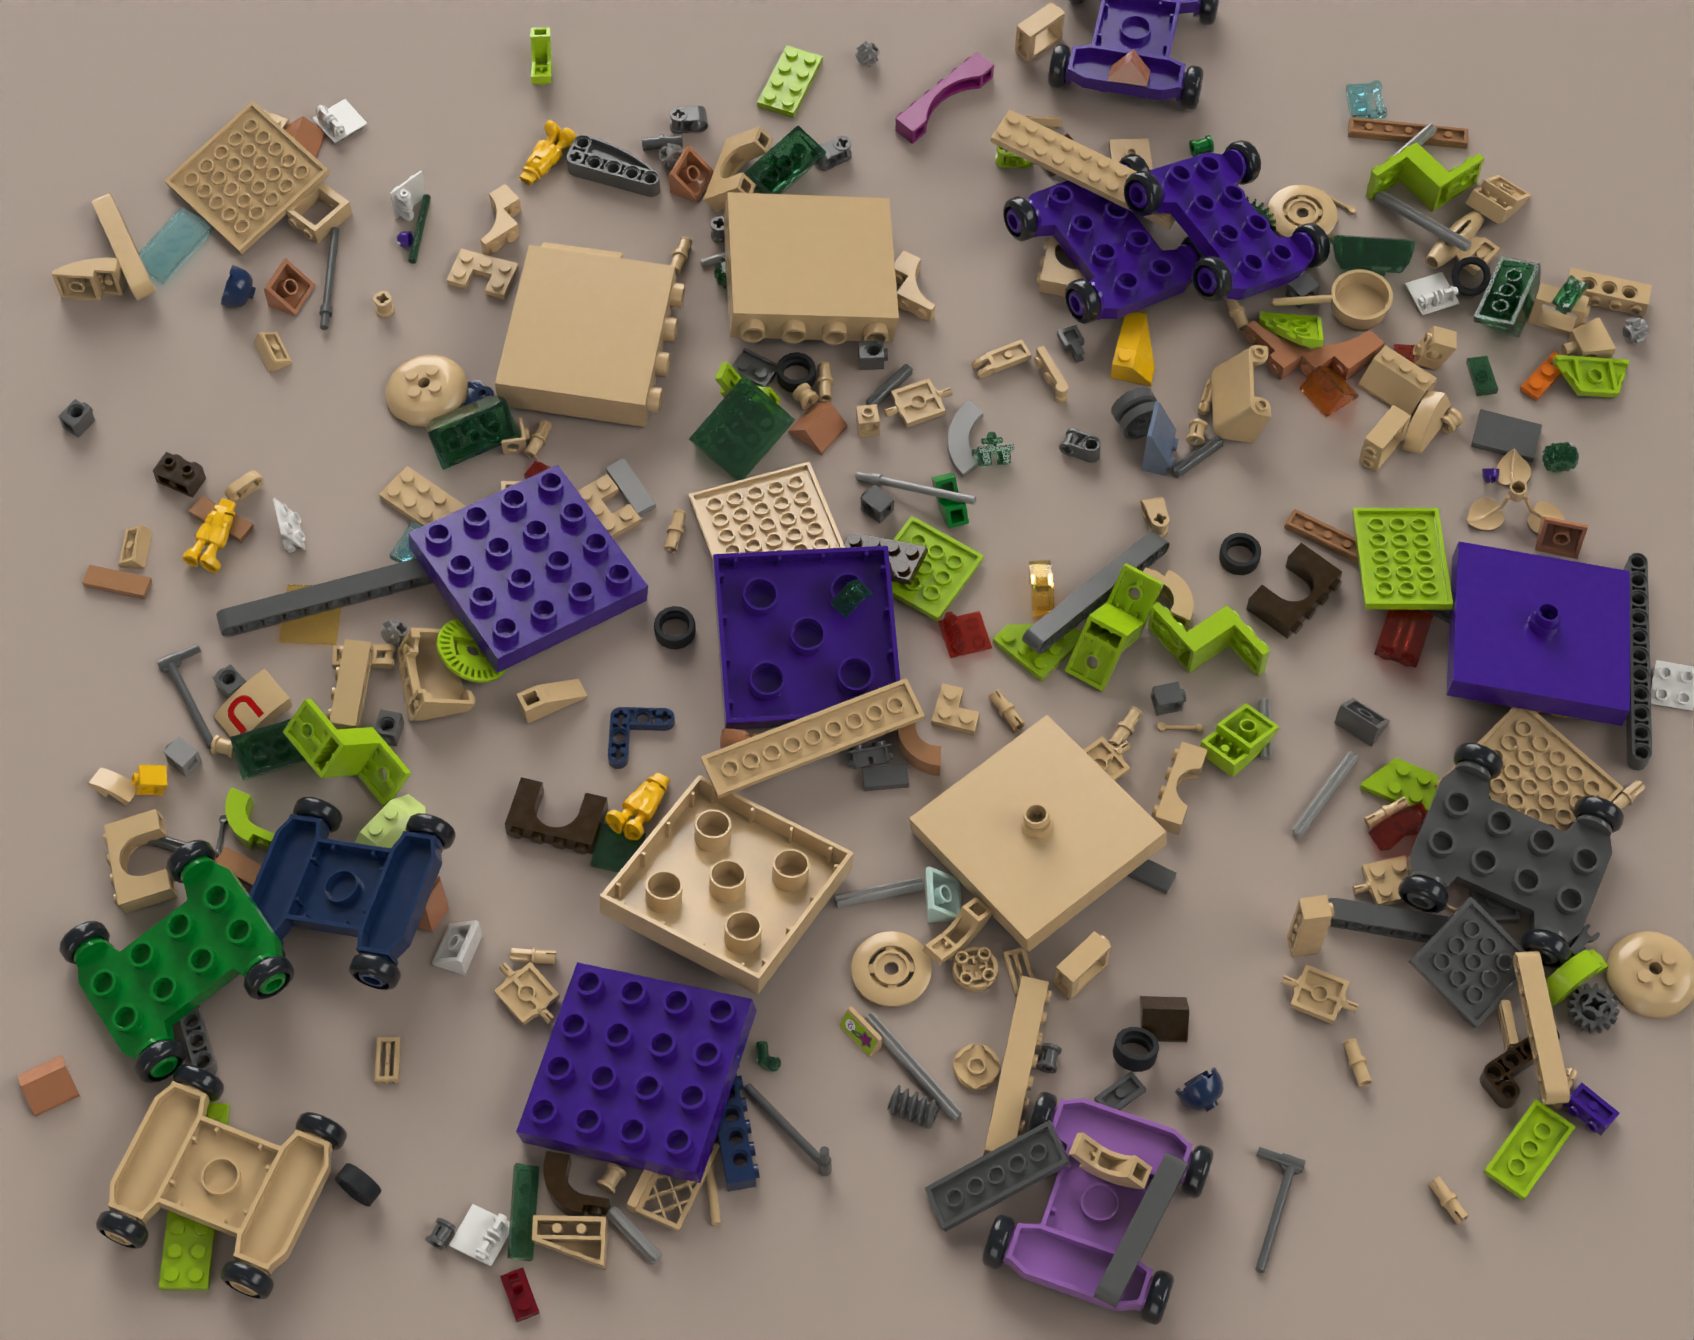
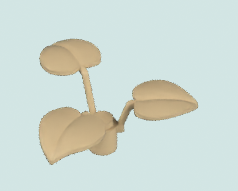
M1512 449L1502 457L1496 469H1500L1498 483L1503 486L1510 485L1508 495H1506L1500 506H1497L1496 501L1491 498L1483 497L1477 499L1471 505L1466 521L1471 527L1478 530H1495L1505 521V515L1500 510L1503 509L1510 499L1515 502L1525 500L1528 511L1531 512L1527 518V524L1536 534L1539 532L1541 518L1550 517L1564 520V517L1553 504L1546 501L1537 502L1534 509L1531 507L1528 499L1529 496L1526 494V483L1530 480L1531 468L1518 452Z

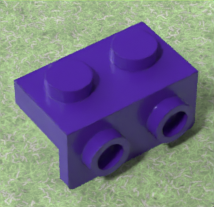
M1583 1083L1570 1094L1569 1102L1563 1104L1572 1116L1581 1119L1589 1130L1597 1132L1600 1136L1620 1114Z

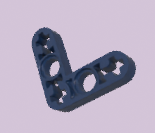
M615 708L610 715L608 761L610 766L615 769H622L627 765L630 730H670L675 724L673 711L667 708ZM619 715L624 716L622 727H619L618 724ZM640 715H647L649 720L645 723H639L637 718ZM653 715L656 717L655 723H653ZM663 716L668 717L666 723L662 722ZM616 734H623L626 737L622 742H616L613 738ZM616 749H620V761H615V758L617 756Z

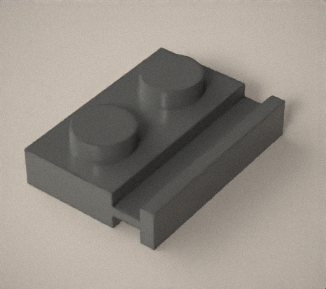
M746 348L743 349V353L738 356L732 365L744 380L760 387H768L777 373V363Z

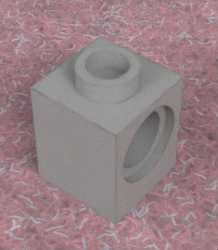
M180 737L170 742L163 751L167 762L186 777L202 762L199 752Z

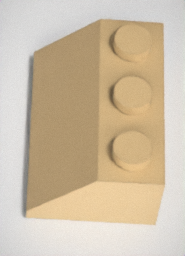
M1385 345L1373 358L1358 386L1388 406L1392 407L1395 405L1412 416L1428 390H1434L1437 378Z

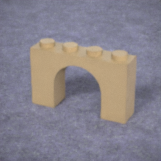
M760 126L726 138L703 199L716 212L725 209L728 192L753 193L756 184L743 172L736 173L748 161L768 153L773 138Z
M1050 236L1049 240L1045 239L1043 251L1046 252V255L1041 256L1040 267L1042 272L1038 271L1036 283L1039 284V292L1065 297V289L1071 281L1081 278L1086 279L1079 270L1067 268L1059 263L1056 256L1063 251V248L1053 236Z
M157 809L104 825L106 834H103V839L109 850V854L106 857L109 866L112 868L110 880L115 887L116 893L113 894V898L117 907H120L125 913H129L178 897L176 882L172 880L166 869L144 876H132L128 873V861L136 849L148 844L151 840L167 837L164 817Z

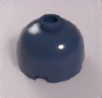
M232 265L221 299V305L238 308L245 305L249 298L253 299L256 287H253V279L246 270Z
M1215 1067L1211 1068V1074L1206 1070L1184 1083L1187 1087L1183 1091L1180 1088L1176 1089L1175 1093L1185 1106L1193 1110L1205 1108L1207 1112L1218 1105L1217 1100L1222 1096L1224 1086L1222 1078Z

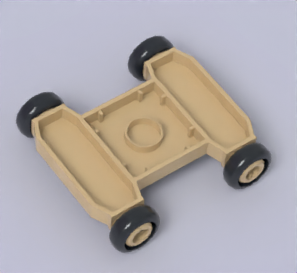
M182 1064L176 1068L170 1086L155 1096L110 1181V1201L107 1205L110 1211H104L99 1215L96 1228L106 1238L120 1245L133 1249L142 1248L149 1236L148 1230L145 1228L148 1220L163 1208L236 1237L235 1252L233 1254L235 1261H229L225 1264L221 1273V1279L226 1285L244 1295L256 1299H266L271 1294L274 1286L271 1275L277 1267L289 1258L331 1173V1153L333 1150L342 1148L346 1141L347 1132L341 1125L330 1118L313 1112H305L299 1116L294 1133L279 1146L206 1117L207 1107L210 1102L221 1098L224 1091L223 1082L203 1068L191 1064Z

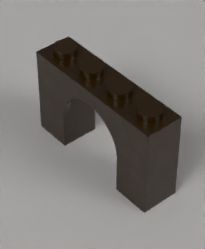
M1300 543L1288 556L1286 568L1308 584L1311 594L1300 601H1288L1282 599L1264 585H1261L1248 599L1246 608L1287 639L1293 633L1297 634L1302 628L1303 622L1313 617L1318 605L1323 606L1329 598V593L1337 591L1342 584L1340 580L1342 571L1303 543Z
M521 777L505 822L506 833L516 839L526 838L537 844L547 843L558 849L568 848L579 854H593L609 808L607 797L585 793L579 813L571 823L562 827H550L542 823L537 817V812L544 795L543 782Z

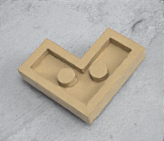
M942 683L931 725L974 735L980 712L959 707L964 688Z

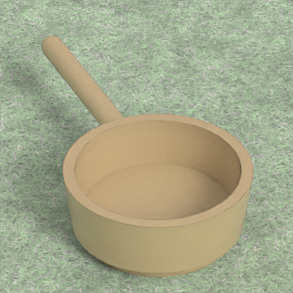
M1355 269L1341 274L1334 281L1331 295L1273 298L1270 304L1272 306L1331 303L1333 315L1340 323L1353 329L1364 330L1373 328L1384 320L1393 301V292L1389 283L1381 275L1369 270Z

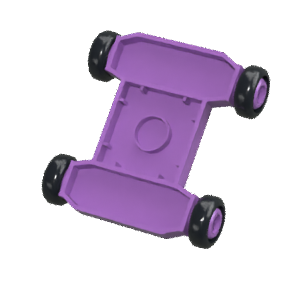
M1041 1092L1035 1101L1026 1132L1050 1120L1056 1129L1071 1164L1059 1170L1041 1224H1022L1018 1222L1016 1229H1014L1015 1223L1011 1217L998 1215L995 1218L982 1256L984 1265L997 1269L1005 1262V1265L1010 1266L1022 1279L1116 1312L1126 1310L1140 1312L1142 1310L1141 1316L1145 1322L1153 1325L1159 1324L1163 1318L1174 1283V1277L1169 1272L1159 1270L1151 1277L1153 1269L1140 1261L1116 1308L1093 1296L1166 1152L1189 1163L1178 1186L1183 1184L1182 1192L1184 1195L1198 1198L1203 1191L1214 1156L1213 1150L1209 1147L1198 1145L1191 1152L1193 1144L1188 1142L1173 1128L1085 1098L1070 1100L1060 1098L1059 1104L1056 1106L1057 1098L1055 1095ZM1084 1132L1103 1147L1123 1155H1136L1150 1165L1152 1170L1145 1188L1134 1189L1116 1185L1100 1179L1079 1167L1081 1163L1069 1155L1076 1134Z

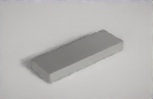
M624 458L606 467V472L639 516L656 508V503Z

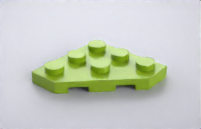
M1259 311L1258 323L1264 329L1309 349L1323 348L1324 338L1321 316Z
M1007 624L993 638L992 643L1041 682L1073 652L1081 635V632L1073 628L1048 650L1039 655L1022 641L1024 633L1034 624Z

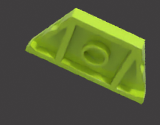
M1555 355L1552 359L1577 396L1616 398L1620 393L1621 383L1626 375L1625 370L1630 363L1629 359Z
M1396 757L1364 780L1359 789L1391 803L1404 796L1411 809L1409 810L1425 817L1436 792L1434 787L1439 779L1437 774Z

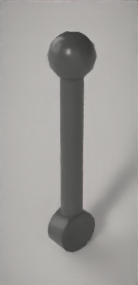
M221 815L219 818L221 826L217 847L214 850L216 858L222 852L221 845L225 824L228 823L226 815Z

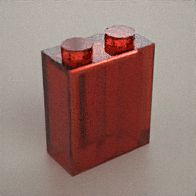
M1389 610L1374 655L1385 660L1399 662L1403 666L1416 668L1433 614L1421 610Z

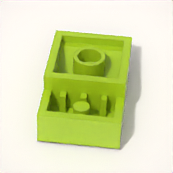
M1245 703L1220 721L1216 726V730L1201 741L1200 747L1207 749V760L1231 777H1234L1261 752L1278 732L1280 726Z

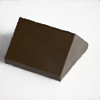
M1140 996V1028L1154 1034L1158 1042L1188 1041L1189 1006L1187 997Z

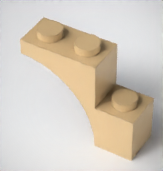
M506 184L489 193L491 207L497 216L492 229L480 239L482 252L488 256L498 252L500 248L509 242L515 241L520 236L518 223L512 218L521 211L520 198Z
M903 250L895 261L896 283L901 285L897 291L898 307L915 314L920 319L931 322L935 317V304L923 296L916 283L917 276L921 271V258Z

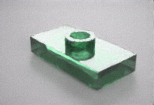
M1488 356L1467 358L1466 364L1476 395L1497 394L1498 387Z

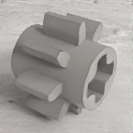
M865 41L856 47L858 52L855 53V56L861 65L867 63L868 67H870L879 60L877 56L880 52L873 42L868 44Z
M667 143V147L661 148L659 158L661 161H664L662 166L668 168L675 166L682 154L680 145Z
M1635 317L1626 320L1627 325H1624L1622 330L1625 339L1637 344L1646 340L1645 336L1649 332L1646 321L1640 320V318L1636 319Z
M397 618L388 620L383 623L385 628L382 629L381 636L385 642L391 643V645L401 644L408 632L407 625L403 621H398Z

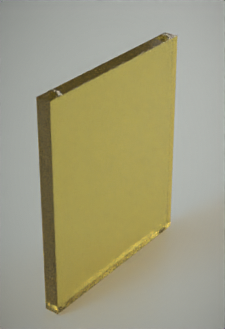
M288 584L287 592L313 585ZM337 606L338 608L282 623L279 641L282 643L336 645L342 607Z

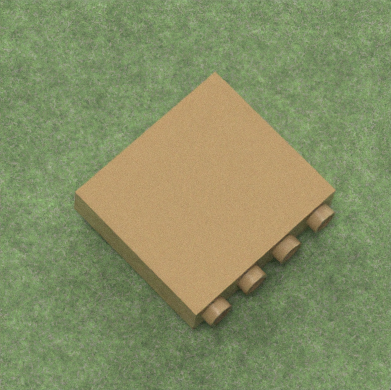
M727 193L724 212L729 337L741 338L746 342H758L763 338L782 339L790 344L800 343L805 339L823 340L830 345L842 344L845 341L883 340V344L893 342L899 320L889 198Z
M529 245L495 380L498 406L646 427L649 412L659 413L661 410L663 388L655 387L657 376L667 378L669 373L671 354L663 352L665 342L675 343L678 318L670 317L672 307L682 309L684 303L685 284L676 283L675 266Z

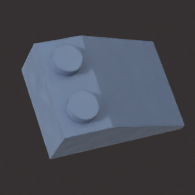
M1157 401L1155 402L1147 434L1141 471L1166 476L1168 468L1172 469L1175 456H1171V453L1177 450L1179 439L1175 438L1176 428L1161 403Z

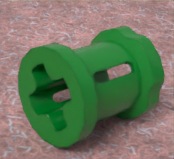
M1206 135L1204 139L1196 141L1194 139L1190 140V152L1193 157L1204 152H1214V143L1211 136Z

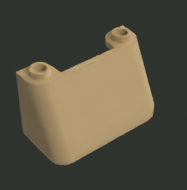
M1253 345L1217 365L1211 374L1213 430L1220 438L1254 443L1271 418L1269 402L1264 398L1254 396L1253 372L1258 365L1264 364L1268 359L1267 346Z
M410 627L398 648V665L410 721H425L465 713L475 706V695L472 694L471 690L463 689L462 678L449 670L438 654L436 640L441 629Z

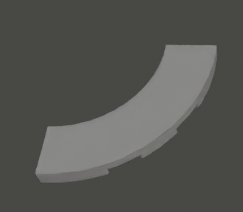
M971 400L967 401L957 411L951 421L948 432L950 460L962 478L979 466V462L970 450L969 435L974 425L983 418V412Z

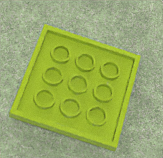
M911 515L893 540L926 546L928 553L911 585L891 581L892 594L897 600L939 622L984 560V555Z

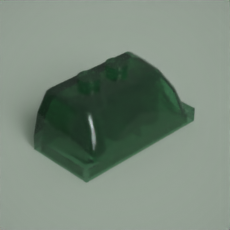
M797 125L747 169L744 174L756 184L754 188L756 192L761 194H783L826 155L827 151Z
M1327 234L1332 246L1333 258L1339 268L1343 270L1364 269L1373 271L1381 276H1385L1386 272L1402 273L1410 263L1415 247V241L1408 239Z
M1501 256L1476 310L1474 322L1484 324L1486 327L1508 336L1519 338L1539 291L1541 264Z
M487 396L432 419L426 427L427 434L442 470L502 445V440L520 438L507 401L501 396Z
M291 719L230 737L243 781L307 762L283 733ZM309 725V726H308V729H309V733H308V734H309V736H310L311 733H312V729H311V727H310V725Z

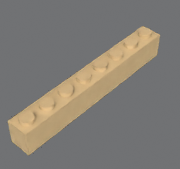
M1021 976L983 1156L1017 1138V1134L1022 1135L1025 1121L1020 1120L1022 1112H1027L1029 1098H1025L1026 1090L1031 1091L1034 1079L1033 1076H1030L1031 1068L1036 1069L1038 1055L1034 1054L1035 1047H1040L1043 1033H1039L1040 1025H1045L1047 1012L1043 1011L1044 1004H1049L1052 992L1047 990L1048 981Z

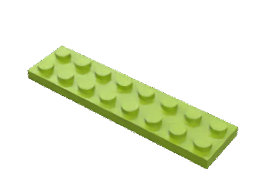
M209 1103L206 1117L228 1125L230 1115L229 1103ZM168 1211L159 1280L160 1290L209 1291L216 1229Z

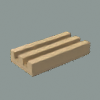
M1023 947L1002 953L1015 996H1017L1019 988L1009 956L1013 957L1019 980L1023 976L1017 956L1020 953L1028 977L1034 978L1027 952Z
M1501 1000L1497 1008V1014L1506 1052L1518 1044L1519 1040L1511 1002L1509 1000Z
M377 1037L375 1084H380L381 1082L385 1084H390V1082L399 1084L400 1037ZM382 1043H386L385 1076H381ZM395 1043L393 1076H390L391 1044Z

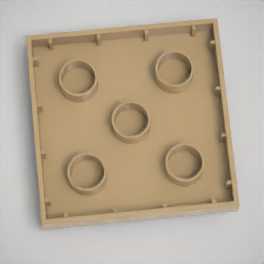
M1048 715L909 818L911 832L974 897L980 899L993 911L991 915L1027 952L1035 948L1167 845V831Z
M698 775L600 895V913L758 995L850 873L854 852L736 793L718 799L710 780Z

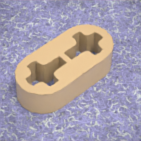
M252 470L230 484L225 490V496L237 503L259 489L264 482V478L256 470Z

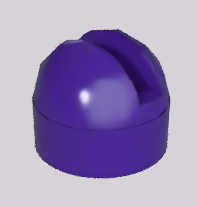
M404 231L398 234L397 241L401 247L411 248L413 246V234L411 231Z
M1482 469V477L1485 482L1490 483L1491 481V483H1495L1499 479L1500 469Z

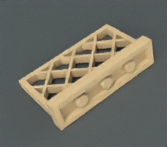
M715 1143L713 1144V1151L708 1159L701 1183L686 1180V1183L674 1187L670 1176L644 1169L627 1202V1211L634 1215H642L680 1232L720 1150V1146ZM667 1177L671 1188L657 1192L656 1182ZM689 1187L690 1198L679 1202L675 1191ZM673 1193L676 1204L663 1208L659 1197ZM657 1199L660 1207L659 1210L649 1212L643 1209L647 1201ZM678 1208L681 1216L677 1224L667 1220L665 1212Z

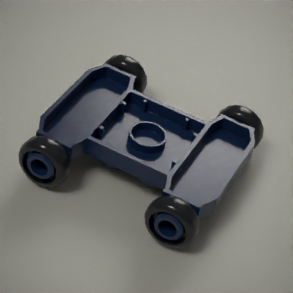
M315 797L300 798L294 806L293 815L290 814L289 818L275 832L249 895L281 941L282 947L284 945L282 940L293 927L358 937L356 951L359 954L353 957L349 966V972L352 977L371 988L379 990L394 989L401 977L400 970L397 967L399 963L397 959L412 943L442 866L441 853L453 844L456 837L455 830L448 822L439 817L426 813H417L410 816L405 826V831H403L392 848L327 839L329 833L336 832L339 829L343 819L341 812L334 805ZM282 948V956L286 958V953Z

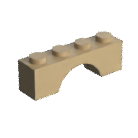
M1183 741L1179 749L1175 748L1171 761H1174L1173 768L1168 767L1165 780H1168L1167 785L1161 786L1158 798L1161 799L1160 805L1155 804L1151 815L1166 831L1179 835L1188 806L1179 798L1176 788L1183 781L1199 778L1206 759L1207 749Z

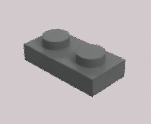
M1131 1071L1097 1095L1094 1101L1117 1110H1122L1144 1094L1146 1088Z

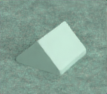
M930 866L926 867L927 923L953 922L962 908L961 883L955 876Z

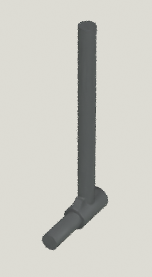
M196 644L179 653L175 652L157 660V664L161 672H170L208 749H211L213 737L178 670L182 660L201 652L199 645Z
M751 1083L747 1084L744 1087V1091L819 1166L820 1175L829 1176L832 1172L829 1148L823 1146L820 1148L819 1153Z
M1259 1147L1258 1157L1279 1163L1281 1169L1285 1171L1255 1268L1256 1271L1264 1273L1293 1176L1303 1172L1306 1160Z

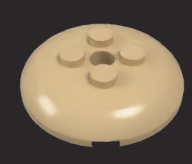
M440 355L418 356L404 362L393 372L386 387V402L391 413L397 419L399 418L407 422L408 425L417 427L437 425L454 416L459 406L464 404L468 394V381L463 369L453 360Z
M1636 932L1622 938L1610 951L1606 961L1608 967L1605 969L1607 984L1610 991L1624 1003L1623 1006L1633 1013L1648 1018H1666L1678 1014L1689 1006L1694 999V959L1690 952L1676 939L1659 932ZM1653 968L1658 974L1651 973L1649 969Z

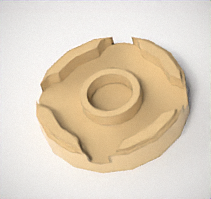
M969 1044L961 1048L955 1056L953 1063L954 1076L965 1088L984 1090L990 1087L998 1078L1000 1071L999 1058L988 1046Z

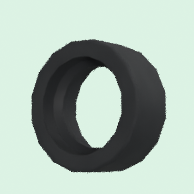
M1478 257L1463 258L1453 268L1451 275L1452 283L1465 296L1480 295L1490 285V268L1485 261ZM1471 264L1480 267L1484 275L1482 283L1472 289L1464 287L1459 280L1462 268Z
M793 352L784 355L778 361L776 367L777 381L781 388L793 393L803 383H808L811 387L814 385L816 367L811 357L804 353ZM798 365L806 368L808 375L803 379L793 380L786 377L784 371L791 366Z
M1231 534L1224 539L1219 553L1220 563L1225 570L1234 575L1249 574L1257 568L1260 562L1261 546L1249 534ZM1233 546H1244L1252 552L1253 557L1247 562H1237L1228 556V550Z
M671 606L660 611L654 621V632L657 641L662 646L675 650L689 645L694 639L696 632L695 620L689 610L679 606ZM680 619L687 623L688 629L684 634L673 637L664 634L662 626L668 620Z
M1128 1027L1122 1029L1117 1034L1112 1050L1113 1057L1118 1065L1132 1072H1143L1149 1070L1155 1064L1159 1043L1154 1034L1140 1027ZM1127 1043L1142 1045L1149 1054L1143 1056L1130 1054L1124 1049L1123 1045Z
M346 1163L335 1176L337 1184L348 1195L368 1207L371 1206L382 1191L380 1186L369 1175L351 1163Z

